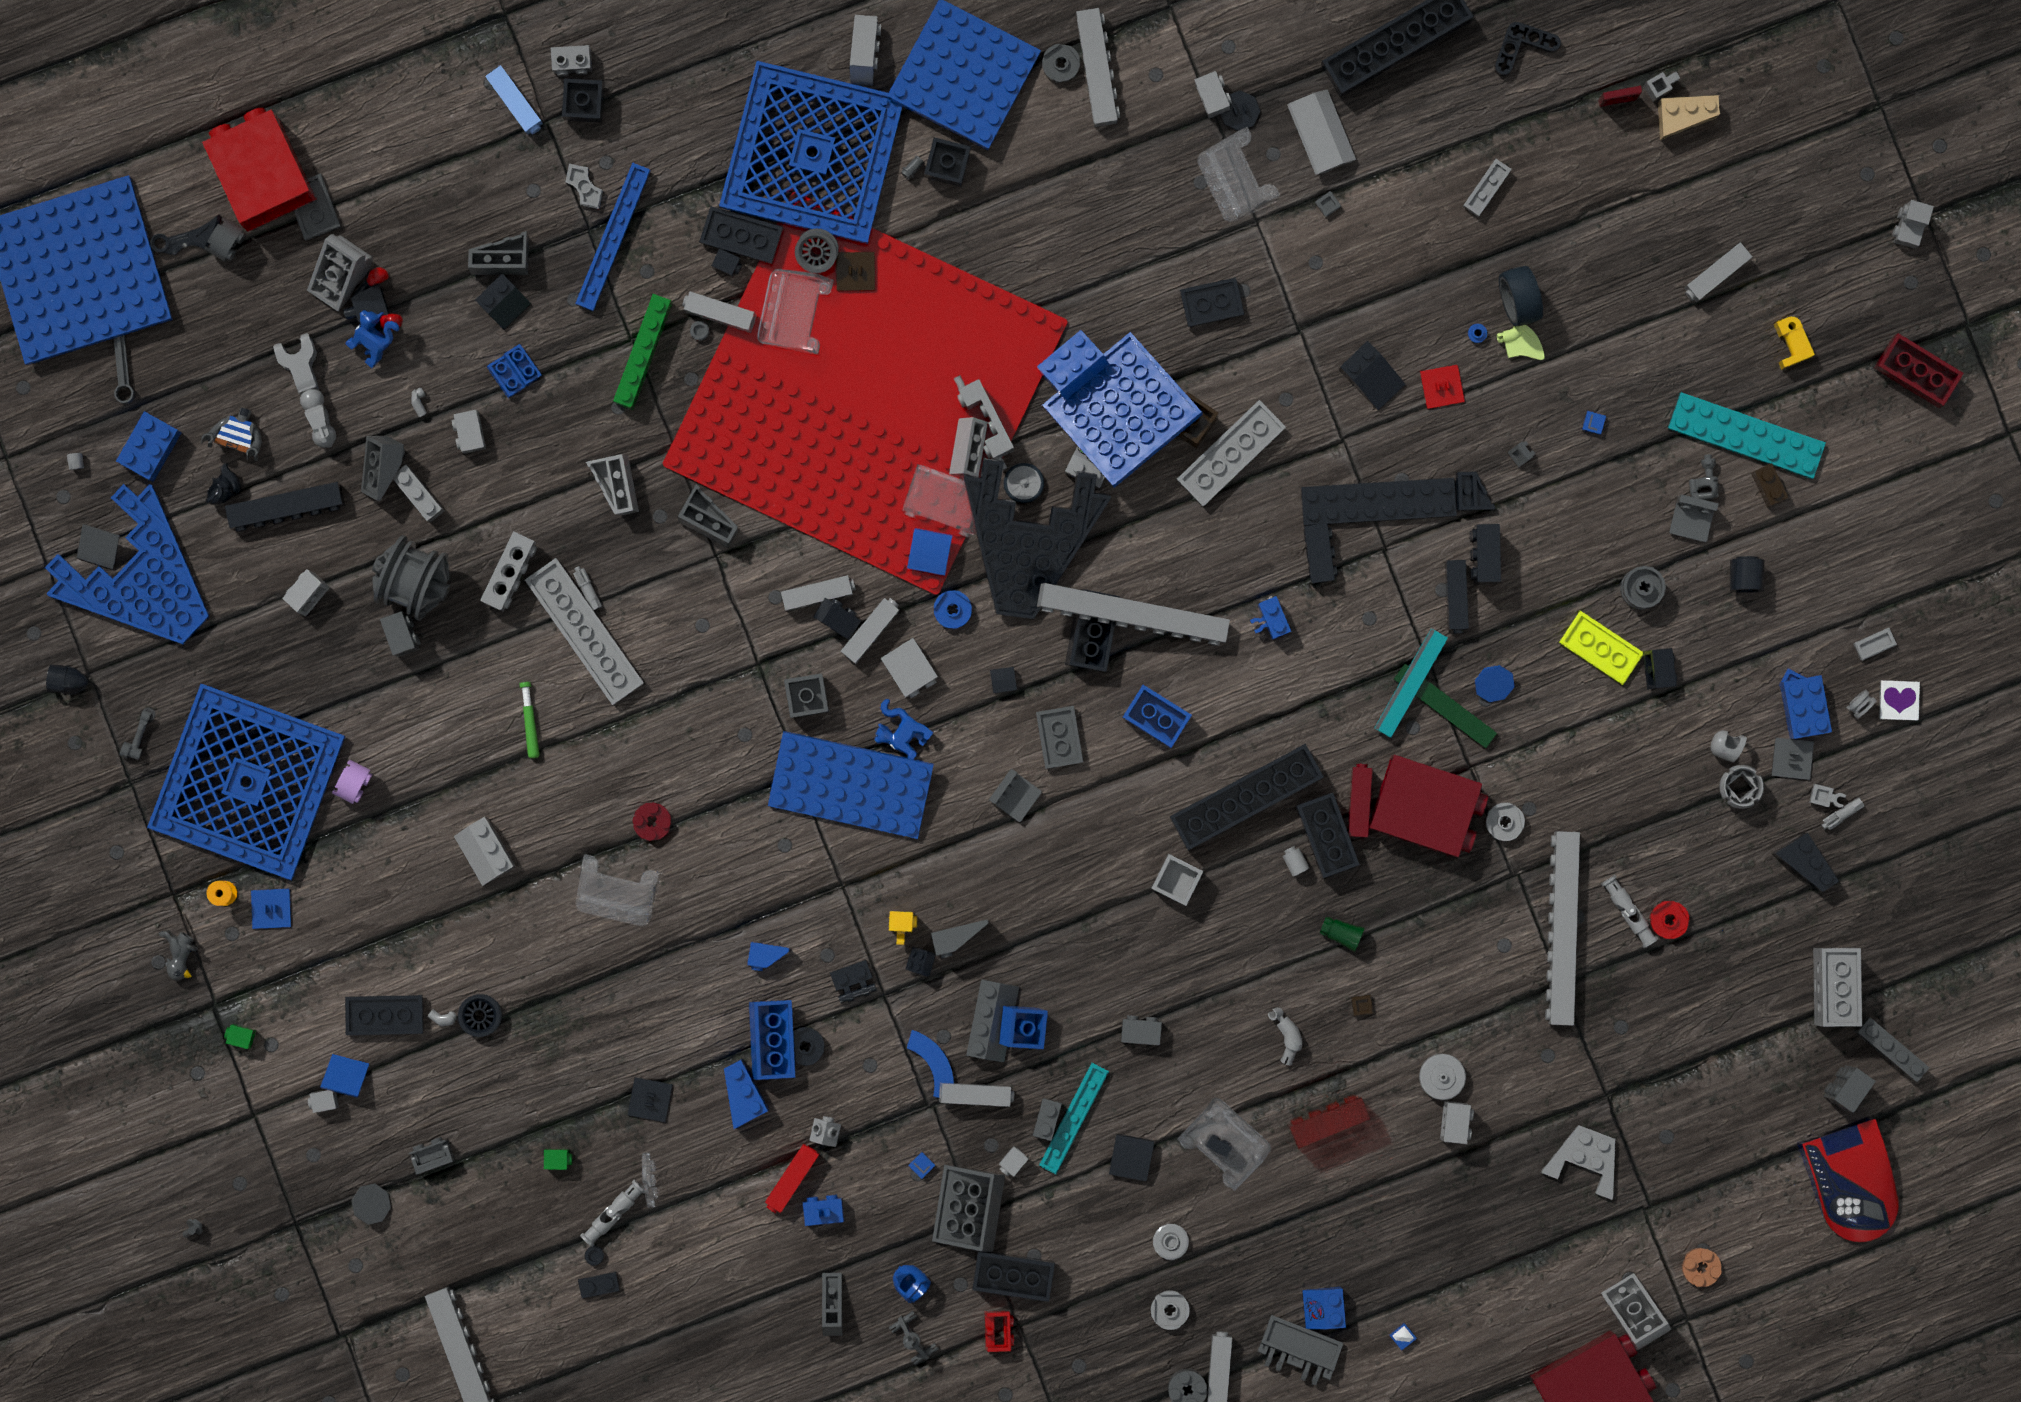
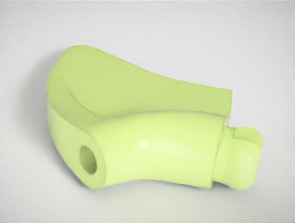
M1527 325L1514 326L1510 330L1497 334V341L1505 343L1508 358L1527 356L1537 360L1544 359L1541 342L1534 331Z

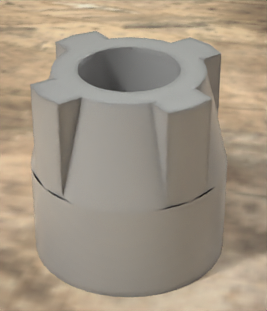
M82 453L67 454L69 470L84 468Z

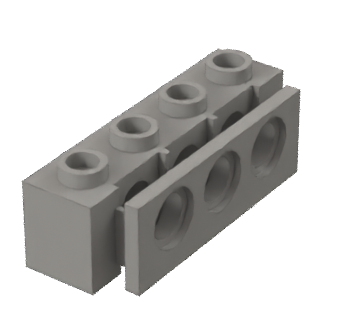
M513 531L480 601L501 611L509 608L512 602L511 597L514 591L516 592L519 588L521 576L526 573L529 566L528 562L537 550L535 541ZM517 551L523 552V557L520 560L515 559ZM514 568L515 574L512 577H507V570ZM505 585L506 592L503 595H499V587Z

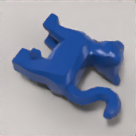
M363 310L360 313V325L355 329L354 337L347 340L345 344L351 350L359 344H363L367 348L365 354L371 355V358H367L365 363L373 368L381 360L383 351L392 343L393 333L391 328L395 331H399L400 328L396 322L387 321L384 325V335L374 328L384 313L381 312L377 315L372 311L367 312Z
M885 699L881 703V712L887 717L900 716L902 720L894 733L887 726L879 723L874 741L878 744L888 743L895 750L907 754V758L914 759L917 753L909 744L913 737L917 738L919 744L923 746L933 732L925 725L916 722L905 710L901 708L888 709L890 699Z

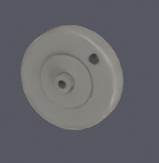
M1436 1054L1429 1057L1422 1064L1419 1072V1081L1424 1092L1430 1097L1437 1100H1449L1456 1097L1464 1088L1466 1072L1462 1063L1457 1058L1448 1054Z

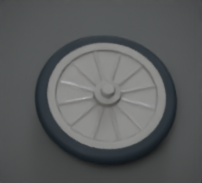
M1019 463L1012 466L1004 477V489L1007 495L1019 503H1029L1036 500L1044 488V478L1041 471L1029 463Z

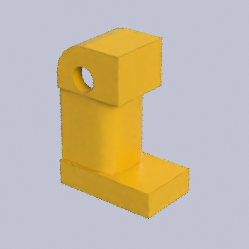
M1788 317L1774 324L1778 336L1784 337L1791 353V357L1779 362L1781 370L1815 355L1798 318Z

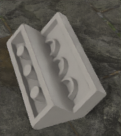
M1328 89L1287 104L1316 175L1329 172L1340 165L1356 160Z

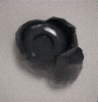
M227 463L220 467V476L217 479L212 478L213 483L207 491V504H223L232 496L240 494V479L228 468Z

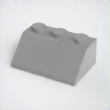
M483 817L454 836L482 886L516 867L488 817Z

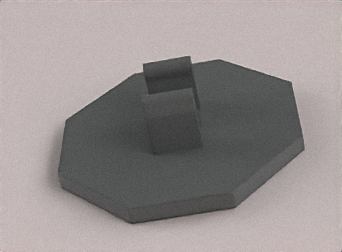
M377 1184L359 1187L351 1200L354 1216L367 1225L382 1222L391 1208L388 1192Z

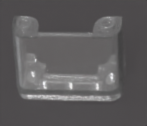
M917 464L902 508L905 511L904 515L916 518V515L923 516L956 528L962 536L968 538L970 535L975 536L976 531L964 481Z
M1213 1098L1177 1139L1186 1149L1197 1147L1223 1170L1224 1184L1234 1191L1264 1162L1271 1151L1270 1144L1219 1098ZM1214 1133L1220 1137V1140L1223 1141L1225 1139L1231 1143L1232 1149L1227 1158L1204 1145L1209 1134L1212 1135Z

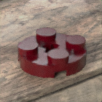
M654 802L641 805L636 810L632 819L635 832L641 838L649 841L662 839L668 834L671 827L669 811L663 805ZM650 816L657 818L655 821L657 825L655 827L647 825Z

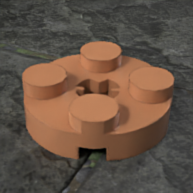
M1695 1248L1686 1254L1682 1264V1272L1688 1282L1697 1287H1707L1715 1283L1722 1272L1719 1257L1709 1249ZM1700 1262L1707 1265L1703 1273H1701L1702 1271H1697L1698 1263Z

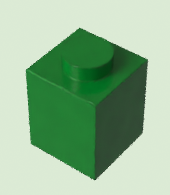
M232 1024L225 1031L224 1038L227 1039L226 1044L251 1049L256 1030Z
M569 1149L544 1150V1169L567 1170L569 1165H572L573 1156L569 1153Z

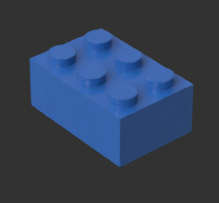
M1080 330L1039 364L1037 368L1048 383L1066 401L1107 367L1109 363L1104 354Z
M144 411L116 462L154 482L182 432Z
M1822 675L1779 682L1790 739L1832 732Z
M1142 685L1122 718L1164 745L1172 748L1192 715L1150 688Z

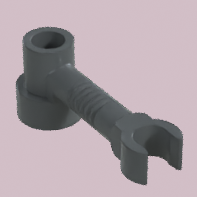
M142 712L132 744L124 741L119 756L124 758L130 757L136 760L140 759L143 749H140L139 746L151 713Z

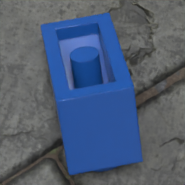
M751 942L747 965L752 966V970L763 971V968H768L790 952V948Z

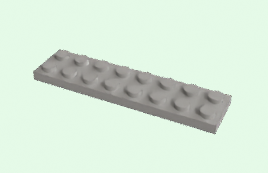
M557 558L525 579L528 586L612 705L644 684Z

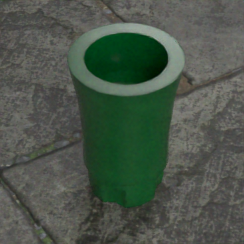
M1326 916L1320 934L1328 936V939L1336 941L1355 952L1365 928Z

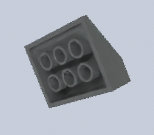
M944 1165L932 1241L982 1252H993L1005 1175Z

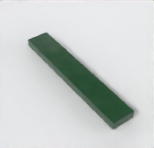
M1404 664L1393 680L1400 683L1409 666ZM1424 679L1415 696L1482 747L1487 748L1497 732Z

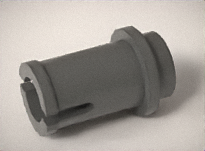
M915 156L906 167L902 168L901 174L908 180L913 179L914 174L925 164L920 157Z

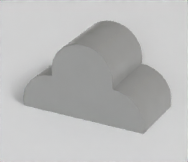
M329 235L324 241L307 291L336 311H339L349 300L355 287L369 271L373 257L343 236Z
M1634 1273L1601 1293L1636 1350L1643 1348L1671 1330L1668 1322Z

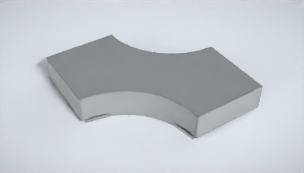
M569 164L566 183L575 187L579 192L580 205L600 209L603 190L591 183L588 176L589 168Z

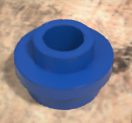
M1474 324L1468 330V337L1474 343L1483 342L1487 337V330L1482 324ZM1480 330L1481 336H1476L1474 331Z

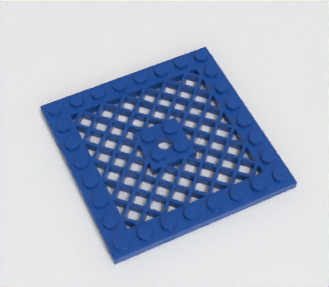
M757 61L719 208L808 230L815 228L824 229L833 236L868 244L903 106L888 99V93ZM780 89L784 97L775 102L771 94ZM784 89L793 90V92L787 95ZM802 93L813 96L809 97L808 99H805ZM799 94L803 102L793 106L790 98ZM769 97L773 104L765 108L767 98ZM817 98L821 106L812 111L808 103ZM821 98L829 99L830 101L824 104ZM787 101L791 109L782 113L778 105ZM839 102L850 105H848L845 108H842ZM835 103L840 111L830 115L827 107ZM805 105L810 113L801 118L797 110ZM854 107L858 115L849 120L845 112ZM858 107L866 108L868 110L861 113ZM776 108L779 116L771 120L766 112ZM824 110L828 118L819 122L815 114ZM876 111L881 112L880 118ZM794 112L798 120L789 125L785 117ZM872 112L877 120L867 124L864 116ZM764 114L768 122L760 126ZM842 114L846 123L838 127L833 119ZM813 117L816 125L807 129L803 121ZM782 119L786 127L777 131L774 123ZM861 119L865 127L856 131L852 123ZM831 121L835 129L826 134L822 126ZM801 124L804 130L798 129L797 135H795L792 128ZM878 124L876 134L874 135L870 128ZM771 126L775 133L766 138L762 130ZM849 126L853 134L844 138L840 130ZM819 128L822 134L814 133L813 131ZM789 130L793 138L784 143L780 135ZM868 130L872 138L863 143L859 135ZM759 133L763 140L756 144ZM838 133L842 140L834 144L835 138L830 136ZM778 137L782 145L772 149L769 141ZM856 137L860 145L851 149L848 141ZM873 142L870 154L866 146ZM766 143L770 152L761 156L757 148ZM794 143L793 151L791 154L787 146ZM845 144L849 152L840 156L836 148ZM809 148L817 149L818 153L815 157L807 155ZM863 148L867 157L858 161L854 153ZM785 149L789 156L780 161L775 153ZM755 151L758 159L751 162L753 152ZM833 151L837 159L830 162ZM773 155L777 163L768 168L764 160ZM851 155L856 163L847 168L843 160ZM790 160L789 167L794 169L786 172L783 164ZM869 160L868 166H867V169H866V172H865V170L863 169V167H862L861 164H863V163H865L866 161ZM761 162L766 170L756 174L752 167ZM840 162L844 170L835 175L831 167ZM780 167L784 174L775 179L771 171ZM859 167L862 175L854 179L849 171ZM750 169L754 177L746 181ZM802 170L812 173L805 177ZM829 170L833 177L823 181L820 175L826 176ZM798 171L802 179L793 183L789 176ZM768 173L772 181L763 186L759 178ZM847 173L851 181L842 186L838 178ZM817 176L821 184L812 188L808 180ZM787 178L791 186L782 190L778 182ZM864 179L862 189L860 190L857 182ZM756 180L761 188L752 193L748 185ZM835 180L839 188L831 193L826 185ZM805 182L809 191L800 195L796 187ZM775 185L779 193L770 197L766 189ZM854 185L858 193L849 197L845 189ZM744 187L746 188L749 194L743 193ZM824 187L828 195L819 200L815 191ZM794 190L798 197L789 202L785 194ZM761 192H764L767 198L759 197L756 195H758ZM842 192L846 200L837 204L833 196ZM812 194L816 202L807 206L803 199ZM782 196L786 203L775 200ZM859 197L856 209L852 201ZM831 199L835 206L826 211L822 203ZM798 201H801L804 207L795 206L793 204L797 203ZM849 203L853 211L844 215L840 208ZM819 205L823 212L812 209ZM838 210L841 217L832 215L831 213Z
M200 684L147 828L293 880L346 736L213 687ZM213 708L219 710L212 714ZM225 713L233 715L236 718L228 721ZM221 714L225 723L216 727L212 718ZM243 719L255 724L246 728ZM239 720L243 730L234 733L230 724ZM210 722L212 729L205 732L207 724ZM227 726L230 736L221 739L218 730ZM261 726L273 731L264 734ZM257 727L261 736L252 740L248 731ZM214 732L218 741L209 745L206 735ZM245 733L248 742L239 745L236 736ZM275 733L279 743L269 746L266 737ZM279 733L288 735L290 738L282 741ZM203 739V742L206 747L198 750L200 743ZM232 739L236 748L227 751L223 742ZM297 739L309 744L300 747ZM263 740L266 749L257 752L254 743ZM293 740L296 750L288 753L284 744ZM220 744L223 754L215 757L211 748ZM250 745L254 754L245 758L241 749ZM281 746L284 755L275 759L272 749ZM315 746L320 747L318 753ZM311 747L315 756L305 759L302 750ZM208 750L211 759L202 763L199 753ZM238 751L241 759L234 757L232 763L229 754ZM268 752L272 761L263 765L259 755ZM299 753L302 762L293 765L289 756ZM196 757L199 765L191 768ZM226 757L229 766L220 769L217 760ZM256 757L259 766L247 761ZM286 758L290 767L281 771L277 762ZM315 760L312 770H310L308 762ZM213 762L217 771L208 775L204 766ZM274 764L278 773L270 776L272 770L265 767ZM304 765L308 774L299 778L295 768ZM201 768L205 777L196 781L192 772ZM230 769L227 779L225 780L222 773ZM292 770L295 780L286 783L283 774ZM219 774L223 784L213 787L210 778ZM189 775L192 783L185 786ZM245 776L251 778L252 783L249 787L242 785V779ZM279 776L283 786L274 789L271 780ZM308 778L304 789L301 780ZM206 780L210 790L201 793L198 784ZM268 783L271 791L263 794ZM298 783L301 792L292 796L289 786ZM194 786L198 795L189 799L185 790ZM223 787L221 793L228 796L219 800L216 790ZM285 788L289 798L280 801L276 792ZM212 793L216 802L207 806L203 796ZM181 794H183L186 801L178 804ZM273 794L276 804L268 807L264 798ZM302 795L297 807L294 799ZM200 798L203 808L195 811L191 802ZM234 798L244 801L246 803L237 806ZM230 799L234 808L225 812L221 803ZM261 801L264 809L255 813L252 805L259 806ZM291 801L295 810L286 814L282 804ZM187 804L191 813L182 817L179 807ZM218 805L221 814L213 818L209 808ZM248 806L252 815L243 819L239 809ZM279 807L282 816L273 820L269 810ZM206 811L209 820L200 823L196 814ZM236 811L239 821L230 824L227 815ZM266 812L270 821L261 825L257 816ZM295 814L292 824H290L288 816ZM193 816L196 824L185 820ZM223 817L227 827L218 830L215 821ZM254 818L257 828L249 831L245 821ZM284 819L288 828L279 832L275 822ZM211 823L214 831L204 828L203 826ZM242 824L245 833L236 837L233 827ZM272 825L276 834L266 837L263 828ZM229 829L232 838L220 833ZM259 830L263 840L254 843L250 834ZM288 832L284 843L281 835ZM247 836L250 844L242 842L239 839ZM277 837L281 846L272 850L269 840ZM265 842L268 851L256 846ZM282 849L280 855L275 854V852Z

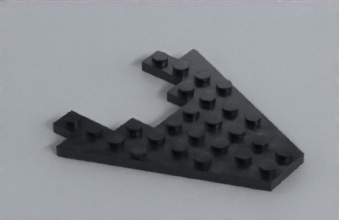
M984 458L981 477L963 475V481L995 613L998 615L1034 619L1041 607H1037L1041 584H1057L1110 501L1111 495L1094 492L1097 479L1096 473L1077 471L1071 508L1052 506L1049 524L1013 520L1016 502L998 499L1004 462L1002 460Z

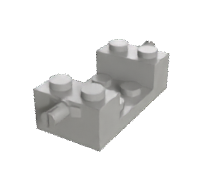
M961 375L954 378L959 391L957 398L962 408L966 406L967 410H970L980 405L983 416L985 418L989 417L991 421L988 424L993 435L997 433V435L985 440L986 446L983 448L988 459L992 457L994 460H1002L1004 462L1003 457L1013 452L1014 447L980 380L978 379L965 386ZM1005 463L1003 465V470L1007 468Z

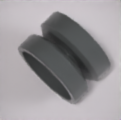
M1648 566L1636 567L1625 574L1620 584V593L1624 602L1630 607L1639 610L1648 609L1659 603L1666 589L1665 580L1661 573ZM1644 585L1645 591L1640 590L1639 587Z

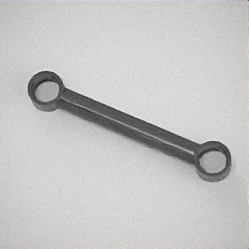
M125 335L114 338L118 386L114 391V396L120 403L129 404L135 399V390L130 386L126 341ZM124 387L131 390V397L128 400L122 401L118 395L120 389Z

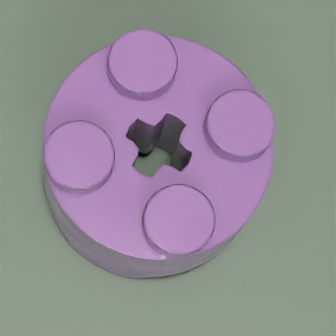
M349 759L347 764L350 767L346 766L335 786L338 790L334 789L332 794L353 804L354 802H359L364 792L361 788L363 785L366 786L373 774L369 773L370 769Z

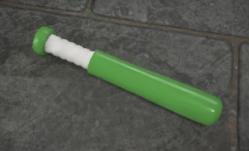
M523 682L519 685L523 690L527 752L529 758H538L539 746L529 689L531 682Z

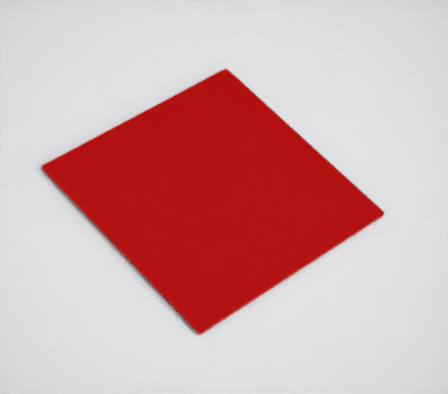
M795 192L791 194L789 202L798 197ZM808 197L803 199L807 206L816 202ZM798 201L797 203L793 204L795 206L804 207L801 201ZM819 205L812 209L823 212ZM823 205V207L825 208L826 211L829 210V209H831V208H829V207ZM837 211L831 213L832 215L841 217L840 213ZM778 222L777 226L783 227L784 230L773 265L761 261L758 262L737 306L756 313L757 317L752 332L749 333L730 326L727 327L663 461V466L937 595L973 523L964 481L962 478L949 474L959 418L974 417L988 423L991 422L989 417L985 418L983 416L980 405L970 410H967L966 406L962 408L957 398L959 391L954 378L961 375L965 386L978 379L980 380L1010 441H1012L1042 378V374L1037 366L1054 352L1067 325V320L873 228L871 229L868 244L834 237L838 243L839 252H875V290L837 291L836 260L832 267L825 272L811 273L806 271L796 260L795 246L802 234L808 231V229ZM818 247L812 248L813 253L821 254V250ZM988 423L985 440L997 435V433L993 435ZM983 448V452H982V458H981V464H980V470H979V476H978V477H981V471H982V466H983V460H984V458H987V459H988V457H987V455H986V453H985V451H984V448ZM915 528L952 535L945 576L907 568Z

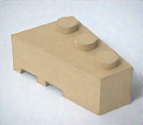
M1719 95L1661 98L1658 102L1660 140L1716 119L1720 115Z

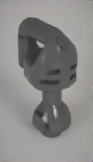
M1704 455V460L1700 461L1705 469L1706 477L1689 480L1690 495L1702 500H1712L1719 495L1718 477L1713 476L1716 459H1712V455ZM1702 488H1711L1712 490L1711 492L1698 493V490Z

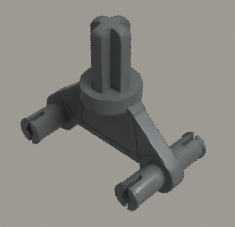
M912 1310L906 1316H900L898 1321L889 1326L890 1330L893 1329L892 1333H895L900 1328L903 1329L905 1334L903 1338L904 1347L909 1350L915 1349L919 1353L911 1358L912 1362L915 1361L913 1364L916 1365L924 1359L928 1360L932 1353L939 1350V1347H935L937 1345L935 1342L926 1349L922 1346L920 1336L913 1332L908 1325L909 1322L917 1318L916 1314L913 1315L915 1312Z

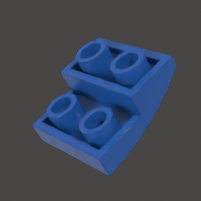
M520 344L487 366V369L508 399L541 377V373Z
M915 528L907 568L945 576L952 535Z

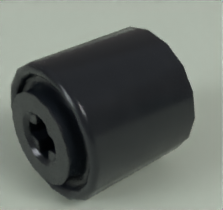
M1740 556L1730 560V592L1758 593L1765 591L1764 559H1759V557Z

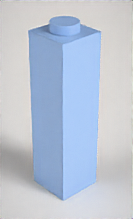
M501 65L485 76L527 135L530 133L534 134L541 129L542 121Z

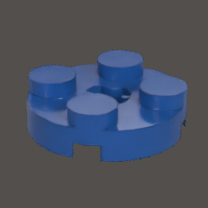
M960 591L944 592L938 596L934 603L936 620L946 628L957 629L962 627L971 617L972 606L969 598ZM955 604L958 607L956 608L958 612L957 614L953 613L950 615L948 613L950 610H947L949 605L953 606Z

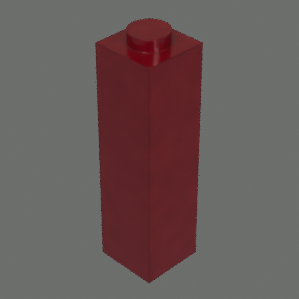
M1356 764V767H1352L1348 818V835L1351 837H1368L1372 768H1368V764Z

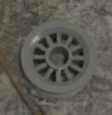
M819 228L806 231L795 246V257L798 264L811 273L827 271L834 264L839 252L835 237L830 232ZM818 247L821 250V254L813 253L812 248Z

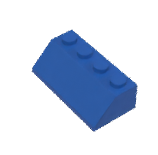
M792 1000L749 1002L752 1079L795 1078Z

